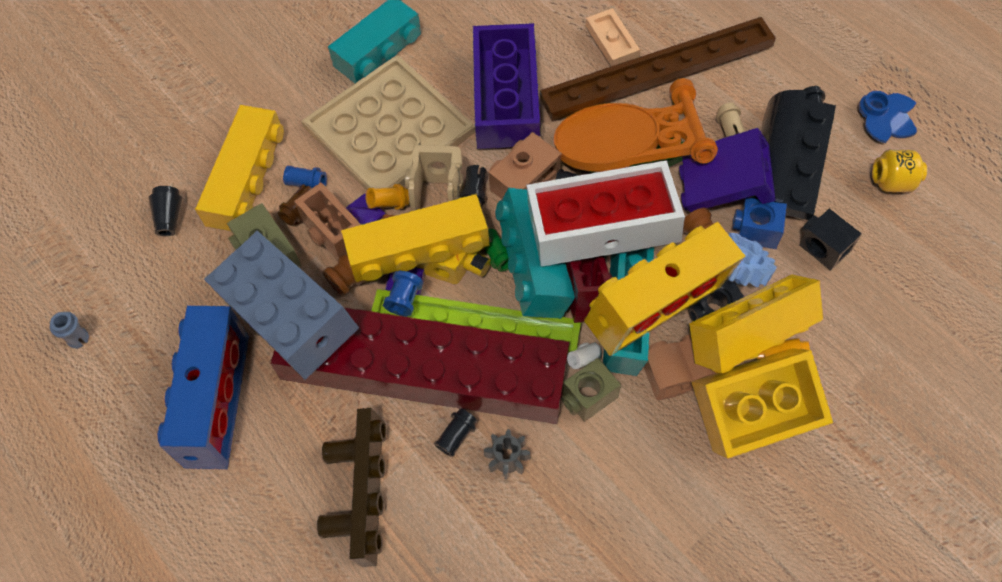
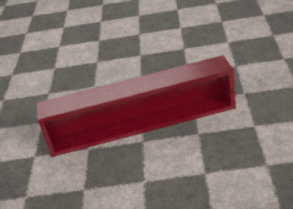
M344 307L359 329L306 380L275 350L270 362L280 380L558 424L563 382L565 381L569 342Z

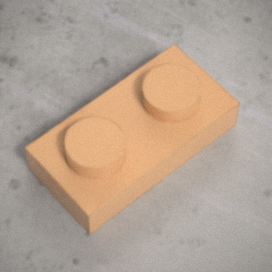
M613 8L586 18L585 26L610 66L639 57V47Z

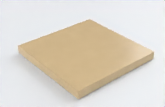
M398 55L301 121L303 127L366 191L368 188H390L395 184L404 186L406 169L412 168V153L416 145L458 146L476 133L475 125Z

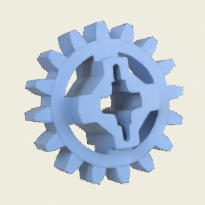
M729 233V236L746 256L728 277L729 280L747 286L748 282L755 287H759L760 284L766 286L777 268L774 265L775 260L767 257L769 252L762 250L763 247L758 242L741 237L738 233Z

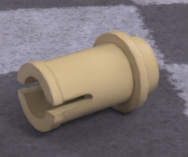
M726 103L717 109L716 120L722 124L726 137L745 132L739 117L741 114L739 107L735 106L734 103Z

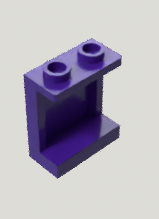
M759 128L716 140L718 152L709 163L697 162L691 155L682 156L683 164L679 166V172L684 182L685 192L681 193V200L686 211L693 212L699 208H710L754 195L758 197L762 204L776 201L769 144Z

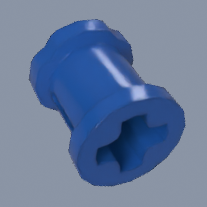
M399 270L393 274L392 280L394 284L390 295L385 297L383 307L391 313L407 317L411 316L414 307L412 304L417 291L422 289L423 280L411 272Z

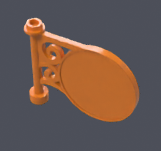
M686 78L678 79L670 86L669 93L675 105L663 108H642L626 103L599 104L573 113L560 123L554 133L555 149L562 153L561 160L571 167L593 172L626 168L634 164L691 155L697 162L709 163L715 158L718 147L713 139L707 138L693 103L696 98V90L692 81ZM684 113L685 118L679 121V115Z

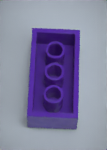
M534 23L473 26L474 106L477 149L513 147L519 140H524L532 132L540 137Z

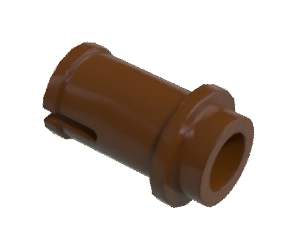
M302 184L286 203L283 202L279 205L280 210L277 214L284 223L292 226L294 223L301 222L302 219L294 201L311 190V187L308 185L306 187L305 184Z

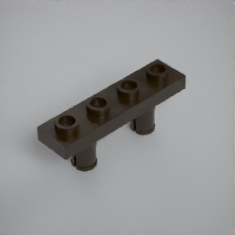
M372 408L357 409L356 436L354 440L326 441L322 445V458L326 464L354 462L353 496L350 513L319 515L317 519V533L321 538L350 536L349 559L361 567L377 566V554L382 552L383 547L382 534L378 530L379 515H382L384 511V499L380 492V478H383L385 475V460L381 455L382 442L386 440L387 429L385 421Z

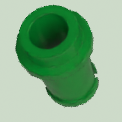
M488 229L491 242L489 241V246L483 248L491 259L490 264L492 268L498 269L500 272L508 270L509 260L506 246H503L502 239L496 229Z

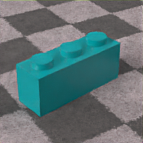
M387 0L328 46L333 67L354 84L396 56L398 52L408 44L413 43L421 35L419 14L401 0Z

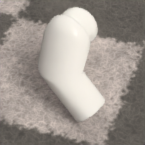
M596 342L581 344L576 350L568 353V364L573 369H579L587 366L597 358L601 359V347Z

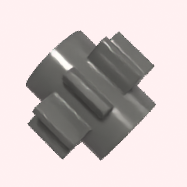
M507 429L506 434L500 437L492 434L493 448L484 449V457L494 458L488 465L489 471L494 472L498 469L503 472L504 479H508L509 473L514 471L522 475L524 469L521 460H530V451L521 450L526 443L525 437L522 436L516 439L514 436H511L510 429ZM506 449L512 450L510 459H503L502 455H504Z

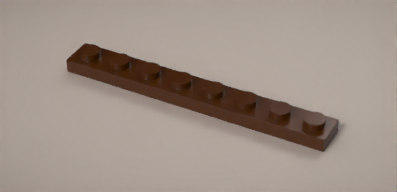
M761 16L540 90V99L551 121L587 107L603 104L772 47L776 37Z

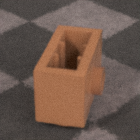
M532 132L524 140H519L504 159L497 160L489 170L490 191L503 199L508 187L527 190L528 184L553 180L559 169H561L562 153Z
M321 182L294 202L302 222L309 228L307 233L318 247L323 244L338 260L342 255H347L341 230L361 224Z

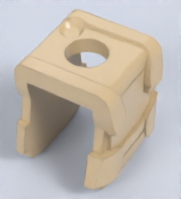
M416 145L413 148L412 168L406 169L405 188L408 189L411 211L420 209L423 182L448 183V201L461 198L459 192L464 190L463 174L460 173L462 157L459 147ZM437 161L444 163L446 167L437 169L432 167L430 163Z

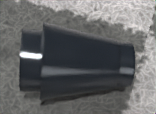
M154 187L152 194L148 198L155 234L164 237L175 235L182 197L179 195V190L175 187Z

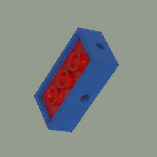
M187 306L185 319H181L179 323L180 344L178 352H175L172 358L174 374L172 384L165 393L167 410L165 420L160 423L158 428L159 446L184 469L228 470L249 335L230 306Z

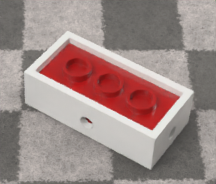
M667 160L527 185L529 213L541 267L682 241L685 215Z

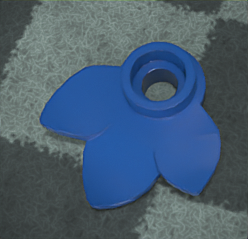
M872 91L862 97L859 103V111L866 118L865 128L875 140L886 143L891 135L897 138H907L917 133L915 124L907 114L916 105L913 99L900 93L887 95L882 91Z

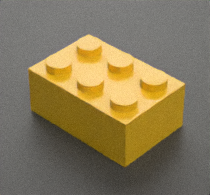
M792 348L734 367L733 370L726 373H716L691 381L712 451L727 459L833 423L812 350Z

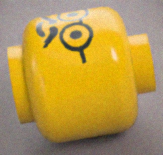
M886 150L880 157L875 159L872 167L873 181L884 192H913L927 176V165L923 162L921 155L915 150Z

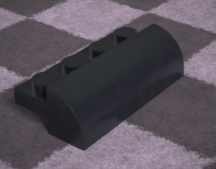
M786 90L775 94L769 100L761 133L768 142L776 199L773 202L787 204L786 215L809 220L815 213L836 105L805 99L807 94L805 90ZM756 195L748 197L758 199Z

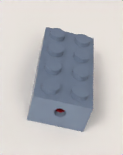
M258 231L204 279L304 380L359 329L341 304Z

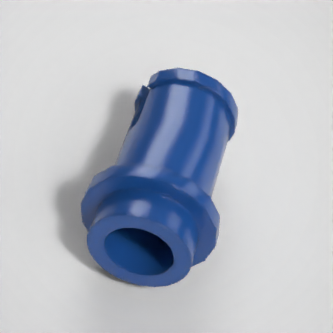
M288 165L283 173V182L287 186L300 187L302 184H305L306 187L308 185L311 188L322 182L326 187L327 174L321 171L319 167H314L311 170Z

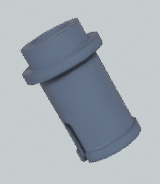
M59 312L51 318V333L55 337L65 340L71 348L78 349L83 347L78 341L79 338L85 343L88 342L89 333L79 325V319L75 314Z

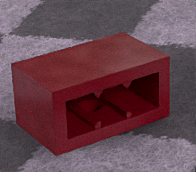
M604 256L565 262L575 299L570 305L574 323L584 322L591 310L590 303L599 295L598 288L612 278L611 273L608 272Z

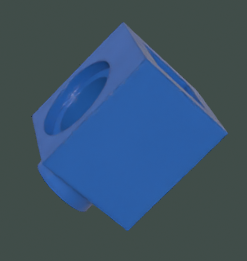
M746 197L742 209L735 210L732 229H737V233L741 237H745L750 241H756L762 247L777 249L784 233L787 204L778 202L762 204L759 199Z

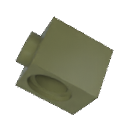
M597 358L563 382L562 401L572 415L578 414L585 422L619 397L621 384L601 360ZM584 387H590L596 390L598 394L593 397H586L579 390Z

